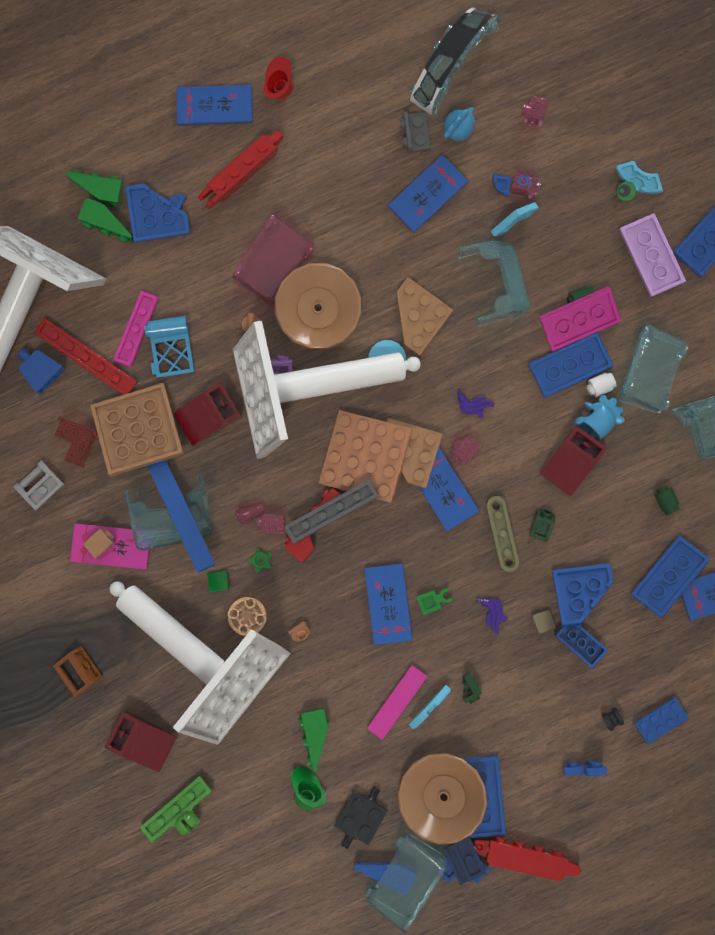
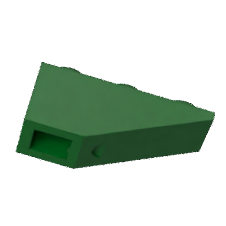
M77 170L65 172L70 181L104 205L121 207L124 184L120 178L115 176L104 178L96 173L85 175Z
M88 198L85 199L78 217L82 227L89 230L93 228L100 230L99 233L110 237V234L117 236V239L124 243L128 241L134 243L132 235L104 204Z
M325 708L301 713V718H298L300 729H304L306 737H302L304 748L309 749L310 756H307L308 767L313 768V772L317 771L328 730Z

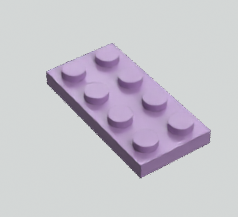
M655 213L619 229L650 298L686 282Z

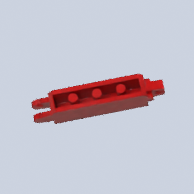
M277 130L271 136L268 134L260 136L207 184L208 187L198 195V199L202 201L213 193L215 196L206 204L208 209H211L219 201L222 203L275 157L279 148L278 144L284 139L283 135Z
M495 836L494 839L489 838V840H474L473 846L477 854L484 856L491 866L555 881L563 880L565 875L577 877L581 873V867L575 862L568 861V858L562 851L552 850V852L544 851V847L533 845V848L525 846L526 843L514 841L513 844L506 842V838Z

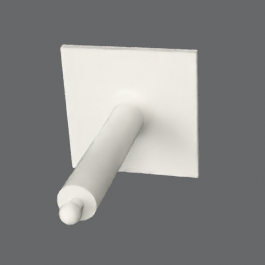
M0 226V256L17 264L0 301V372L43 279L66 291L102 286L107 279L9 226Z
M262 321L254 322L234 346L233 354L256 458H265L288 439L280 403L403 381L406 377V370L412 372L419 370L421 366L420 360L416 357H410L407 361H404L400 353H393L274 375Z
M113 582L110 586L111 594L119 597L116 603L117 609L206 684L205 688L174 725L173 728L178 733L218 745L291 654L285 648L251 629L229 658L224 661L137 586H131L126 590L121 582Z

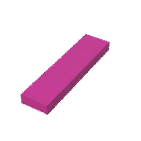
M140 291L114 356V362L132 368L145 335L144 326L148 325L147 322L151 320L159 297Z
M411 665L367 729L383 740L428 676Z

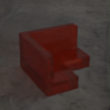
M59 416L58 420L60 423L55 436L71 442L64 460L83 468L98 433L95 430Z

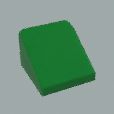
M226 570L207 574L210 593L230 589Z

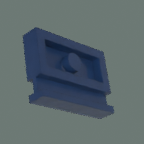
M470 837L443 848L460 886L486 874Z

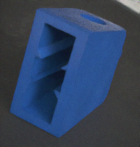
M24 348L17 355L23 361L19 370L39 395L66 370L38 349L31 354Z

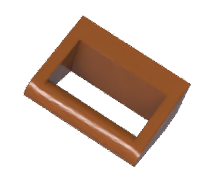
M82 646L71 651L53 665V668L74 698L103 678ZM68 660L85 683L79 690L61 666Z

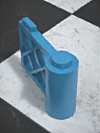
M186 316L148 321V325L144 326L146 337H150L154 359V363H151L152 375L156 374V377L159 378L195 372ZM185 339L186 348L181 353L173 346L177 340ZM164 342L169 346L163 356L157 352L156 343ZM171 348L180 354L174 364L165 358ZM182 356L189 361L190 369L182 370L176 366ZM164 359L172 367L168 372L160 373L159 365Z

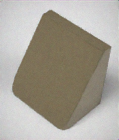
M550 609L531 615L537 634L556 628Z

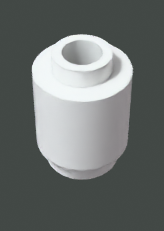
M603 373L588 380L589 384L586 385L589 394L595 397L610 392L617 386L612 373Z

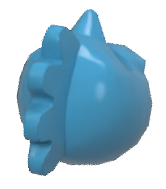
M470 107L465 110L450 112L444 121L445 134L443 137L445 139L450 138L456 142L468 139L472 135L476 123L472 115L474 108Z
M601 395L597 403L584 402L589 410V416L578 417L574 421L573 426L577 425L596 440H601L610 433L615 424L620 425L624 423L625 419L620 416L623 413V408L615 406L617 403L615 398L608 400L606 395Z

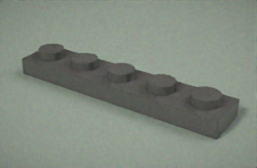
M367 480L284 527L293 544H296L377 499L379 496L371 481Z

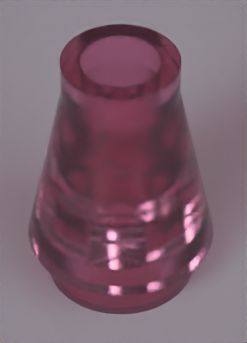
M260 502L241 506L238 510H235L239 523L247 525L265 513V510Z

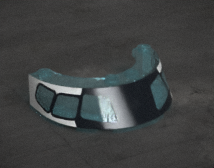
M470 8L453 26L449 25L444 33L445 37L442 41H437L433 47V55L423 69L417 83L411 88L409 92L412 94L410 101L435 117L437 115V108L445 99L451 85L452 74L456 75L467 57L484 38V33L490 37L494 31L497 32L499 30L501 18L477 8Z

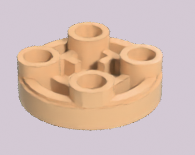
M240 598L231 605L228 611V622L231 628L240 635L246 636L251 629L258 633L266 623V609L255 598Z

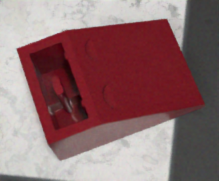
M221 382L207 389L173 413L192 446L242 418Z
M576 425L540 474L569 496H572L608 448Z
M123 711L104 748L121 757L160 772L177 736L128 711Z

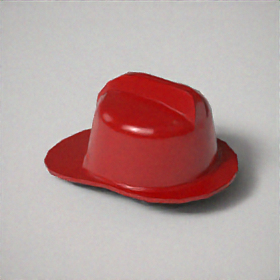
M280 56L273 59L267 67L264 94L269 99L285 101L286 97L292 93V66L286 57Z

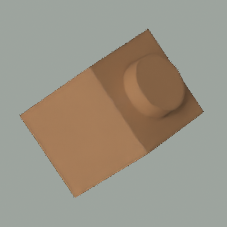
M99 529L83 543V546L95 559H100L116 544L113 541L115 537L109 530Z

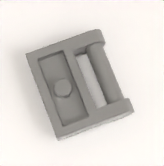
M42 460L37 463L38 466L20 483L17 482L13 486L35 511H38L65 485ZM44 471L46 475L26 492L25 488Z

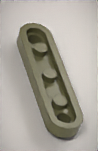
M494 496L487 501L486 509L498 561L502 570L512 572L518 568L519 558L504 499ZM493 503L499 504L498 510L493 509ZM506 559L512 560L511 566L505 564Z

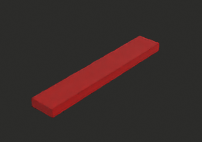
M44 318L34 331V334L122 395L131 393L138 382L48 319Z

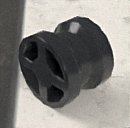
M616 707L612 708L608 713L604 712L601 714L610 731H613L618 725H624V721Z

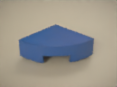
M493 174L492 181L497 192L509 197L512 177Z
M182 194L166 198L179 210H181L187 199Z

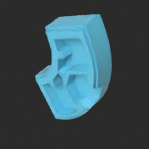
M635 161L615 167L623 182H632L636 187V191L646 194L663 192L658 173L650 174L643 172L637 167Z
M445 685L413 718L409 726L412 729H416L434 708L451 692V689Z

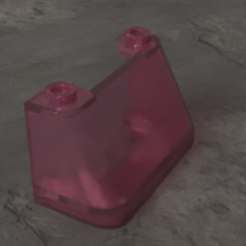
M273 214L235 269L232 276L233 281L236 285L273 308L280 283L292 270L296 269L302 258H309L314 251V244L284 220Z

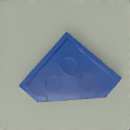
M145 184L125 187L134 243L190 234L188 216L185 212L179 210Z
M610 563L552 571L561 627L581 625L612 586L613 576Z

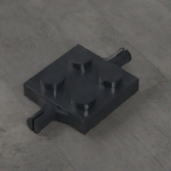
M373 786L369 796L360 795L355 791L350 795L334 824L336 828L346 834L341 844L342 847L348 849L353 839L360 840L367 845L370 844L388 811L375 801L381 791L380 789Z

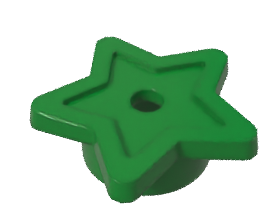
M256 548L255 555L249 558L248 562L254 564L256 573L262 568L271 569L269 559L272 553H263L259 548Z

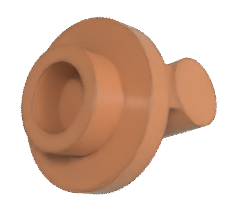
M248 313L242 321V328L245 332L254 322L260 321L254 313Z
M302 621L290 629L288 633L294 641H303L308 637L310 630L305 621Z

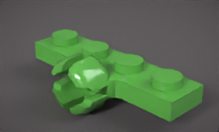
M199 776L145 822L140 829L151 843H154L171 827H175L182 835L190 833L192 831L191 828H196L200 822L194 813V808L210 795L213 790L202 776Z

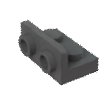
M407 111L404 112L403 118H400L401 129H405L406 136H403L404 148L407 147L408 153L430 151L426 112L408 114Z

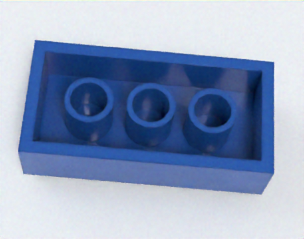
M580 625L561 627L554 635L590 668H593L608 651Z
M672 697L633 722L645 743L650 744L689 719L676 697Z

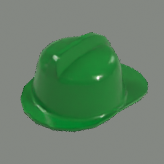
M305 767L294 769L290 779L295 791V803L307 812H310L313 808L323 806L326 802V795L315 773Z

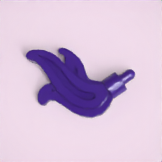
M458 391L459 407L464 414H477L479 418H482L484 415L482 409L494 407V403L482 401V399H486L485 397H477L473 401H468L465 395Z
M486 598L477 599V602L481 603L482 606L488 607L489 613L486 616L487 626L491 624L493 632L498 634L499 620L506 621L508 617L503 615L500 601Z

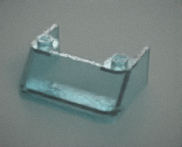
M484 241L459 248L458 259L478 253L485 260L497 259L507 293L496 299L494 304L496 313L478 317L476 321L477 327L521 316L528 312L530 301L516 250L512 243L508 241Z
M197 475L199 489L188 492L185 496V501L202 537L205 538L211 534L212 529L201 475ZM128 489L124 490L137 549L149 550L183 542L167 507L148 511L147 505L143 502L131 503Z

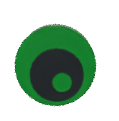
M629 181L622 182L617 188V196L623 201H630L636 194L635 185Z

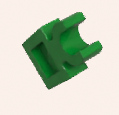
M449 589L441 590L438 595L433 590L417 596L422 614L425 615L441 609L440 602L450 603L453 600L452 598L446 600L443 597V594L448 592Z

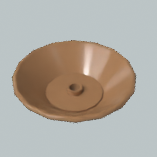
M308 263L292 270L280 283L275 296V316L281 330L294 343L310 349L329 348L343 342L355 330L361 316V296L354 280L342 269L327 263ZM320 305L322 309L320 311H316L314 309L315 306Z
M447 753L427 755L414 762L403 775L398 791L399 810L408 828L421 839L438 845L454 844L471 836L482 823L487 807L485 785L477 770L464 759ZM446 794L448 799L443 800L441 795Z

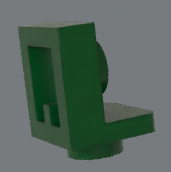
M537 509L529 536L548 542L555 524L556 515L546 509Z
M469 672L463 675L465 680L462 683L467 691L471 690L473 693L464 697L463 700L465 703L469 701L472 704L480 699L479 695L482 692Z

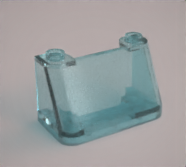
M645 324L640 329L638 335L640 339L637 341V347L629 371L623 382L622 390L618 393L617 400L661 414L663 410L667 411L670 400H668L681 358L686 356L688 346H686L685 341L652 325Z
M408 832L404 837L400 836L396 842V854L378 883L374 886L370 885L365 893L367 897L366 902L404 933L412 925L443 875L447 865V857Z

